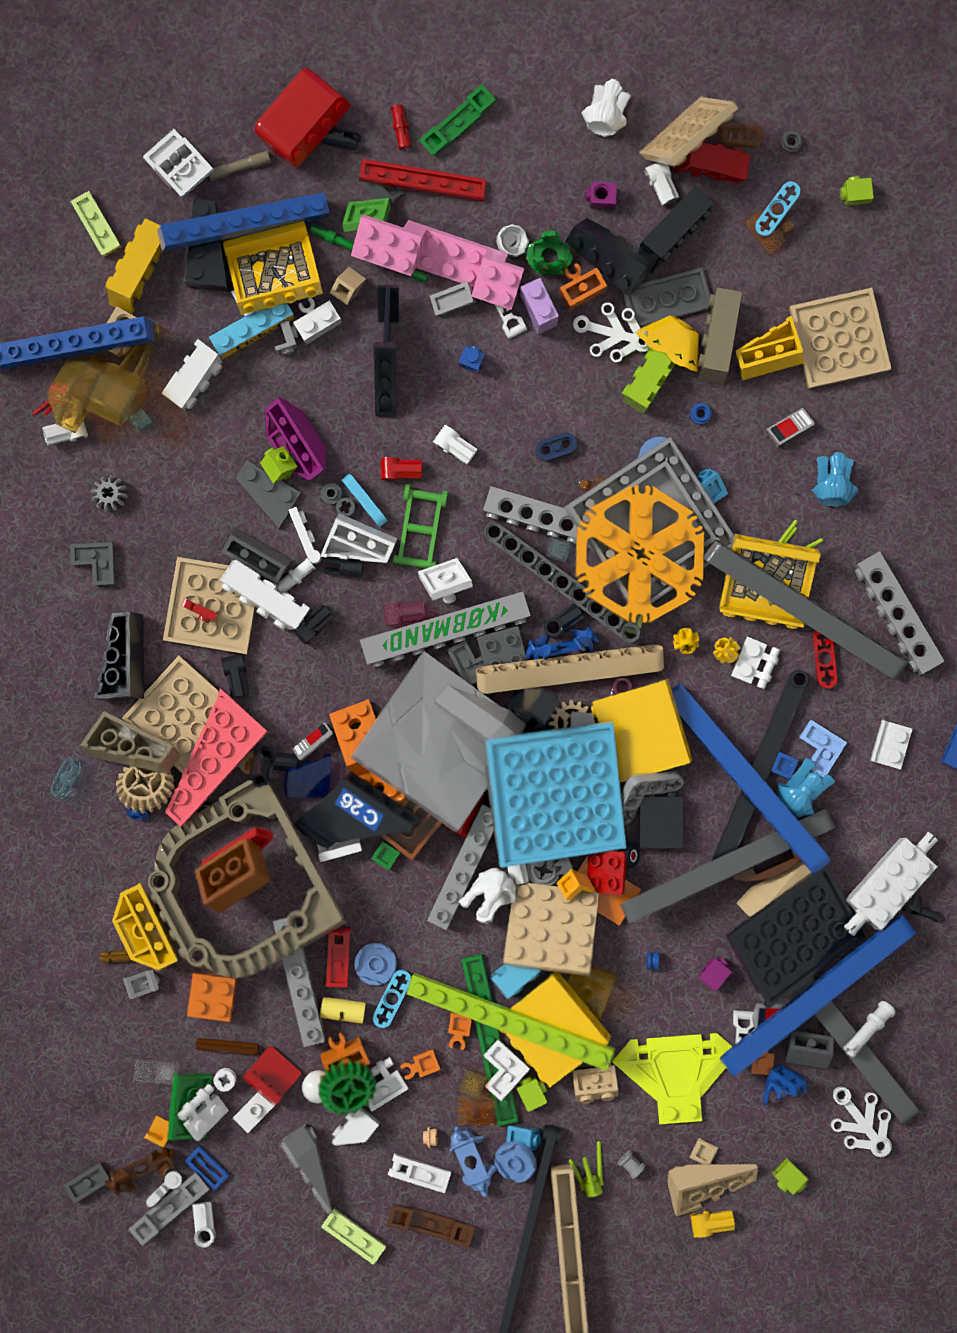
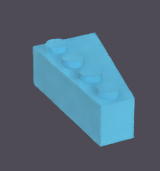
M502 965L491 974V979L508 999L512 995L515 996L523 989L522 986L528 981L532 982L540 975L539 972L541 970Z

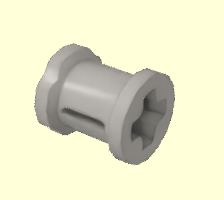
M628 1150L618 1160L617 1164L623 1166L630 1173V1177L634 1179L643 1171L646 1165L640 1163L632 1155L633 1152Z

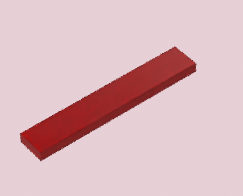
M362 159L359 177L361 182L482 202L485 197L487 179L368 159Z

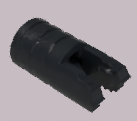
M333 127L321 140V144L356 150L362 137L357 132Z
M325 557L326 562L341 564V567H327L324 569V574L362 578L364 561L360 559Z

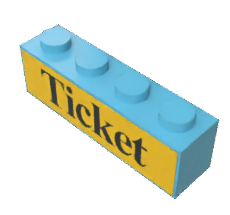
M287 303L280 304L273 308L255 311L211 335L209 338L221 359H224L281 327V322L287 320L290 322L295 317Z

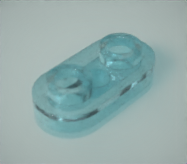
M68 757L63 761L51 784L50 793L52 796L64 799L70 794L71 788L81 772V764L78 760Z

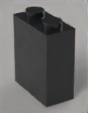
M667 792L665 797L657 796V794L644 795L639 806V848H683V797H678V793Z

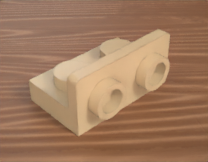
M609 1066L607 1071L601 1068L572 1071L576 1102L580 1101L583 1104H587L595 1099L610 1101L614 1097H618L615 1066Z

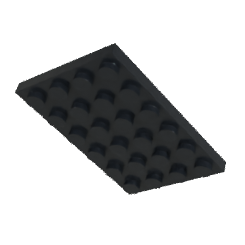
M827 865L815 875L811 872L725 935L765 1008L769 1009L866 936L861 928L856 932L855 936L851 935L849 930L844 928L853 918L854 914Z

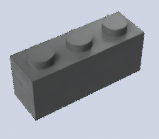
M239 529L231 533L221 551L276 584L282 579L292 561Z

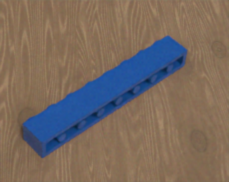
M322 192L162 224L159 226L157 233L162 252L258 233L301 221L305 223L325 219L330 212L325 193Z

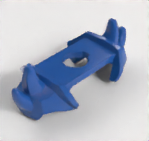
M590 627L587 630L571 629L575 638L554 644H546L547 635H543L534 642L529 640L526 657L529 660L533 654L534 660L540 659L541 656L546 660L549 656L576 650L586 651V647L591 653L594 649L592 641L599 644V638L592 632ZM567 646V648L558 649L559 647Z

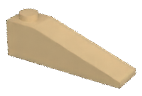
M799 861L790 869L750 887L738 900L737 905L751 917L810 874L811 871L802 861Z
M686 1165L669 1170L668 1187L675 1215L679 1216L702 1208L700 1202L712 1197L713 1201L720 1199L719 1196L726 1189L734 1192L756 1181L757 1165Z

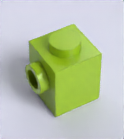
M853 176L845 181L843 187L840 188L841 200H845V206L871 203L874 199L871 178L861 179L860 176Z
M284 446L277 449L273 447L264 453L265 457L260 462L273 484L290 477L298 467Z
M527 1076L519 1081L520 1084L517 1085V1090L528 1112L547 1103L544 1095L547 1090L541 1080L538 1081L536 1077L531 1079V1076Z
M788 1158L772 1173L779 1181L777 1185L785 1193L789 1190L794 1195L796 1192H801L807 1185L806 1181L808 1178Z

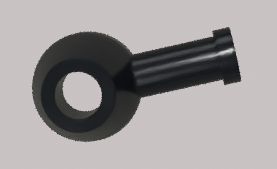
M913 894L901 907L903 911H906V909L912 910L910 913L921 915L934 922H937L940 918V912H934L922 907V897L917 894Z

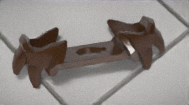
M161 1147V1153L155 1150L149 1153V1156L124 1168H117V1173L111 1170V1181L105 1180L106 1186L113 1190L116 1195H119L121 1192H135L136 1188L131 1184L132 1181L155 1170H159L158 1178L162 1179L171 1168H175V1149H171L170 1153H168L165 1147ZM138 1166H146L143 1171H135Z

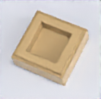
M698 1138L690 1158L703 1165H710L718 1147Z

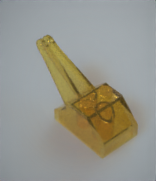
M152 322L153 330H154V328H155V326H156V323ZM158 325L154 331L155 342L147 344L133 373L128 370L146 343L135 345L119 366L107 362L99 370L85 397L82 408L119 426L123 425L147 397L149 385L147 380L141 377L162 330L161 325Z

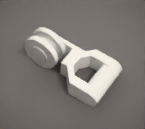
M495 305L503 321L502 328L508 339L527 330L521 317L514 316L512 313L503 316L504 309L506 311H509V309ZM510 319H516L519 325L508 329L506 324Z
M733 1010V1025L736 1027L735 1044L742 1039L739 1037V1033L748 1034V1030L754 1027L752 1011ZM738 1019L750 1020V1026L741 1028L738 1025Z
M177 1171L167 1173L165 1182L148 1197L147 1206H154L170 1188L175 1189L179 1187L182 1181L180 1173Z

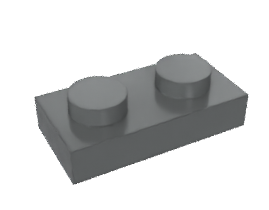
M99 1162L63 1186L75 1204L104 1186L105 1180L111 1181V1177L103 1163Z

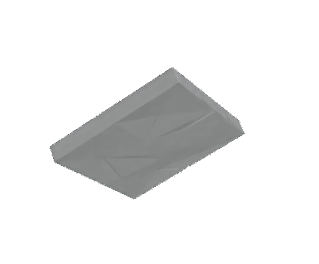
M671 437L564 507L576 528L579 526L581 529L586 530V528H582L579 525V522L589 523V517L584 515L585 512L593 513L591 510H588L589 508L632 486V494L635 485H639L638 490L643 494L645 486L648 485L650 486V495L651 487L653 486L694 512L687 519L697 516V519L692 521V526L694 528L703 527L700 531L695 532L698 535L704 531L703 557L715 539L731 549L734 540L732 531ZM622 500L606 509L604 516L607 520L629 533L630 502ZM659 501L653 504L652 535L677 522L679 518L676 511ZM593 537L587 540V545L599 563L618 554ZM686 541L662 555L689 571L694 567L695 546L693 542ZM643 549L639 551L634 550L637 553V559L646 558L643 555ZM703 558V568H705L710 563ZM628 573L612 582L626 605L628 603ZM651 575V603L673 589L653 575Z
M423 652L350 757L455 832L460 829L487 788L485 766L488 765L487 749L484 743L434 701L446 686L449 685L493 704L496 703L429 654ZM525 725L520 735L523 734V732L527 728V725Z

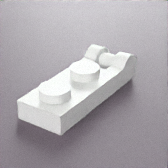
M297 507L289 509L309 561L312 564H319L322 557L313 548L312 543L315 542L311 530L306 531L304 523L307 520L303 510L298 511Z
M394 1153L392 1159L394 1163L392 1168L389 1169V1176L445 1193L451 1175L450 1170ZM402 1164L408 1166L406 1173L400 1171Z

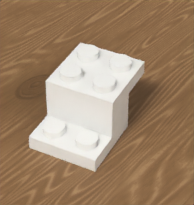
M175 129L143 156L144 160L171 190L174 189L182 199L214 171L185 137L182 138Z

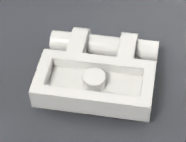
M746 637L731 676L749 684L752 683L754 677L759 678L757 687L765 689L767 682H770L772 678L770 675L773 667L779 661L778 655L780 650L772 647L770 655L766 654L764 651L767 644ZM761 659L767 661L763 672L757 670Z
M390 1057L384 1061H378L376 1066L370 1069L373 1077L379 1073L384 1077L375 1085L376 1093H373L374 1100H369L371 1111H374L409 1089L398 1069L391 1074L389 1073L387 1068L394 1065Z
M209 1084L204 1089H200L196 1093L197 1096L190 1103L187 1102L182 1107L183 1110L178 1114L179 1118L183 1121L189 1117L184 1126L193 1138L198 1141L229 1111L218 1095L213 1094L209 1097L214 1091V1088ZM202 1103L203 1105L196 1111V1108Z

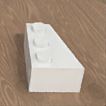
M199 339L194 344L197 346L196 350L191 356L187 355L183 361L186 363L179 372H175L162 392L167 399L183 411L194 406L197 401L195 398L200 391L203 393L210 384L208 382L212 375L216 376L223 367L221 365L223 361L219 355Z

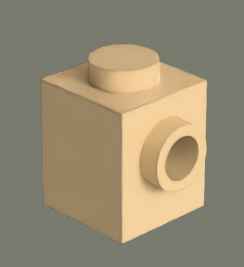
M348 267L337 277L330 293L345 304H348L358 295L366 278Z

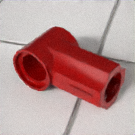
M383 457L381 458V480H386V478H393L394 480H400V478L422 479V460H400V458Z

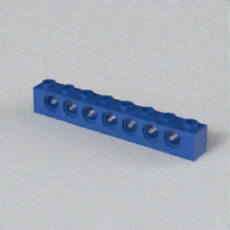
M143 316L0 343V370L155 342L152 321Z

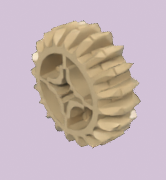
M130 766V768L124 767V773L119 774V780L116 781V791L118 796H120L121 803L125 804L127 809L132 808V811L135 813L139 809L143 814L146 809H149L151 813L155 807L161 809L160 804H167V798H172L171 791L174 790V778L171 775V771L165 774Z

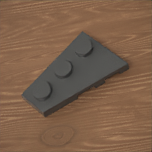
M247 460L236 477L245 490L280 529L289 514V509L293 508L301 492L282 481L273 484L264 470Z

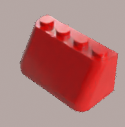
M305 68L296 75L255 124V133L273 154L297 169L352 105L319 75Z

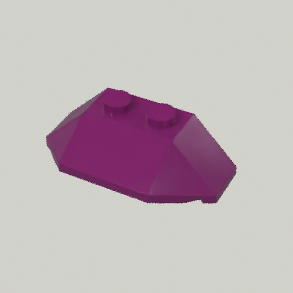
M281 397L264 409L266 415V437L275 449L282 446L286 448L298 466L292 474L304 477L310 481L326 469V447L305 413Z

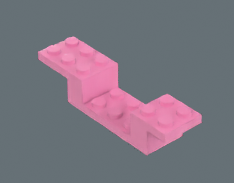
M364 214L361 216L351 253L353 257L409 276L418 268L460 283L468 281L471 283V287H474L472 297L510 310L513 308L524 268L506 262L508 253L410 220L407 221L404 227H400Z

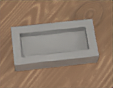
M467 281L430 295L435 315L441 316L476 303L475 297L471 296L473 292L471 283Z

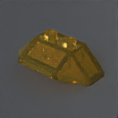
M97 355L66 360L47 391L57 425L73 433L77 432L112 373L115 364Z

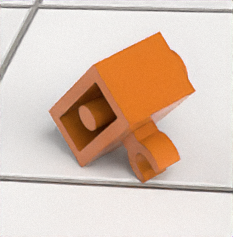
M577 263L574 265L577 271L575 274H570L569 270L565 269V276L572 281L560 287L559 294L568 311L606 291L607 285L598 268L582 276L580 275L581 268Z
M338 1033L340 1037L338 1043H334L332 1038L329 1037L328 1042L332 1049L320 1054L322 1064L327 1070H332V1064L338 1066L340 1060L343 1064H346L348 1060L352 1061V1064L357 1060L361 1065L370 1064L360 1037L345 1043L342 1033Z

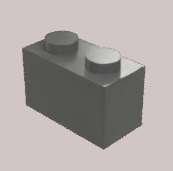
M793 1030L789 1034L786 1043L785 1062L828 1069L833 1056V1037Z

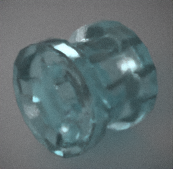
M141 406L137 408V412L127 416L140 433L144 431L145 426L154 423Z

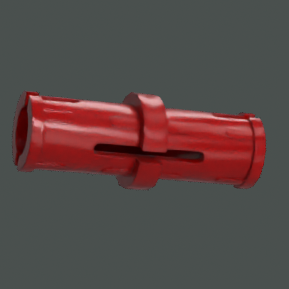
M393 105L390 107L394 122L392 127L393 131L396 132L398 149L410 148L412 145L408 133L409 123L406 122L404 105Z

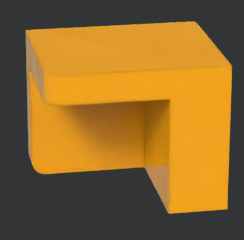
M572 869L557 882L564 898L569 901L582 890L590 893L595 891L586 874Z
M156 1115L144 1138L164 1147L169 1140L167 1139L169 1120Z

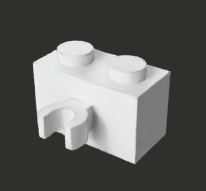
M308 298L311 303L309 308H304L301 303L299 304L301 312L306 315L293 323L306 345L342 323L341 318L330 301L316 309L312 298Z

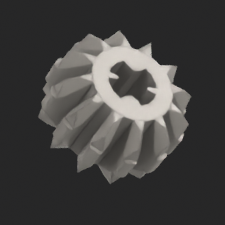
M111 475L108 482L104 476L101 477L102 484L95 481L94 484L98 489H91V493L97 494L92 498V501L98 502L97 507L99 509L104 506L106 512H109L111 506L114 511H117L116 503L124 506V502L120 498L128 497L127 494L121 493L127 489L125 485L120 486L122 480L117 479L114 482V476ZM107 489L113 493L112 497L105 494Z

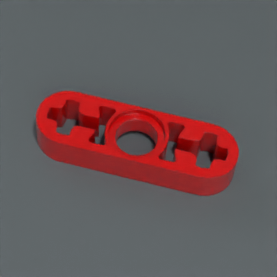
M815 630L813 633V647L817 682L820 687L829 689L837 683L834 643L829 638L825 639V646L830 645V649L818 650V646H822V641L817 639V636L821 633ZM822 652H827L830 655L831 659L828 664H822L819 661V655ZM832 666V670H828V676L832 677L833 681L826 685V682H822V677H825V670L820 671V667L827 668Z

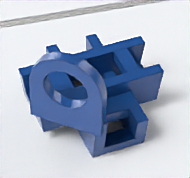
M783 1065L770 1069L764 1087L763 1105L767 1106L769 1093L772 1091L777 1093L776 1098L778 1099L790 1094L797 1097L799 1090L806 1093V1079L795 1071L791 1072Z

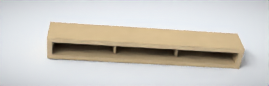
M572 1164L551 1166L566 1333H588Z

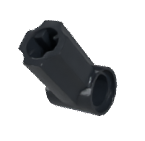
M322 603L307 617H304L296 629L291 630L306 645L334 616Z
M573 603L545 622L543 626L544 633L548 637H557L583 620L584 616L578 606ZM550 622L558 624L559 630L557 633L553 634L547 630V625Z
M243 654L221 658L231 698L249 695Z

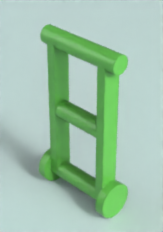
M406 484L403 501H407L399 555H394L393 563L425 569L436 565L432 558L441 507L446 506L448 491L444 490L443 494L410 489V485ZM413 498L437 502L433 527L409 523ZM407 531L432 535L428 560L403 556Z

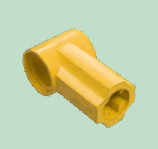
M732 1210L713 1213L703 1211V1214L696 1215L692 1213L690 1215L694 1237H707L715 1232L735 1230Z

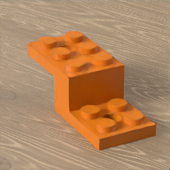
M369 699L329 714L349 772H354L375 788L384 786L383 793L397 803L406 802L404 795L350 757L376 720ZM353 723H361L359 728L351 729Z

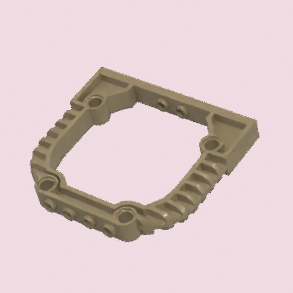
M251 780L219 797V801L193 815L183 827L177 824L172 828L158 847L154 863L155 871L148 878V885L152 891L150 897L162 910L159 914L165 923L168 922L171 928L169 933L175 942L178 941L181 947L179 952L182 958L188 960L195 967L208 968L216 974L230 978H242L253 975L300 947L304 948L347 923L271 782H269L268 786L259 788L253 786ZM239 808H243V815L236 817V811ZM252 817H262L269 820L278 818L288 836L285 838L291 850L295 849L298 854L295 858L301 868L305 867L315 887L307 892L302 910L292 912L288 916V927L241 954L235 956L220 955L213 943L199 938L177 896V892L180 889V878L175 865L182 852L192 843L230 821L244 825ZM164 877L165 883L159 888L157 882L160 878ZM298 918H303L304 920L301 928L295 927V922ZM200 951H203V953H204V958H203V960L200 961V962H197V960H196V955H197V953L200 952Z

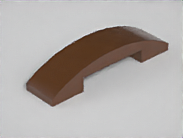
M789 849L791 857L757 872H754L753 867H750L733 875L732 878L740 881L767 879L790 869L801 859L792 849Z
M397 1204L392 1205L387 1226L404 1231L411 1230L448 1240L449 1243L466 1248L470 1247L475 1226L426 1210Z

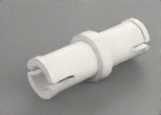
M306 558L294 570L290 569L288 571L289 574L275 585L280 593L281 591L286 593L295 584H300L302 582L301 579L316 568Z

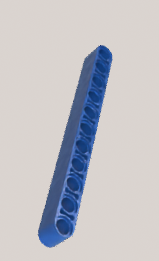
M680 683L672 689V693L681 720L814 875L831 862L828 855Z
M903 914L893 919L882 930H879L727 1050L719 1058L732 1076L739 1074L916 933V930Z

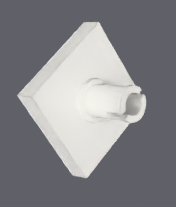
M458 558L418 571L419 578L432 600L443 597L444 603H452L456 600V592L473 587L470 577Z

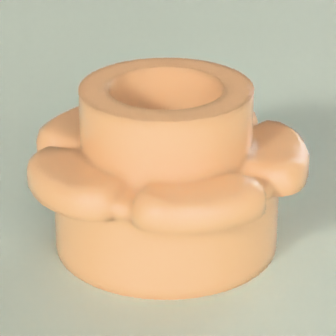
M428 1127L427 1131L423 1132V1143L427 1144L428 1148L438 1144V1137L436 1138L437 1129Z

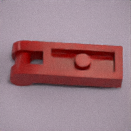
M351 927L335 929L329 932L326 987H348ZM335 937H343V944L335 943Z

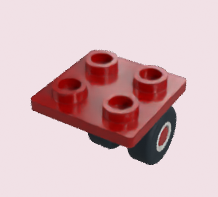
M626 842L625 849L588 854L587 876L597 893L625 894L626 868L637 866L640 858L638 846L635 843Z

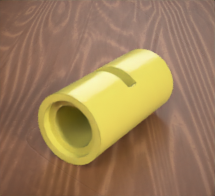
M323 997L320 1018L363 1024L366 1002Z

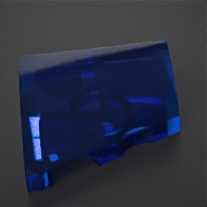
M330 754L323 755V759L314 763L308 761L300 767L286 770L283 786L286 797H326L329 794Z

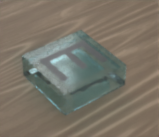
M552 536L545 557L566 563L572 542Z

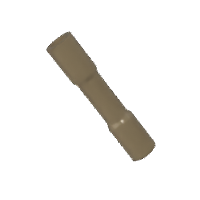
M268 151L251 155L248 158L230 164L213 167L214 171L209 175L211 182L246 169L271 163Z

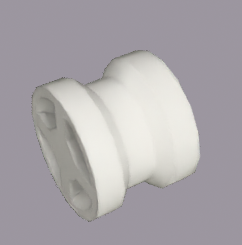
M230 1068L220 1069L214 1077L216 1088L220 1091H228L233 1088L237 1079L236 1073Z

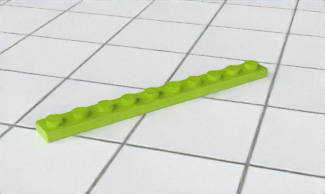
M417 973L412 975L407 990V995L607 1071L615 1048Z

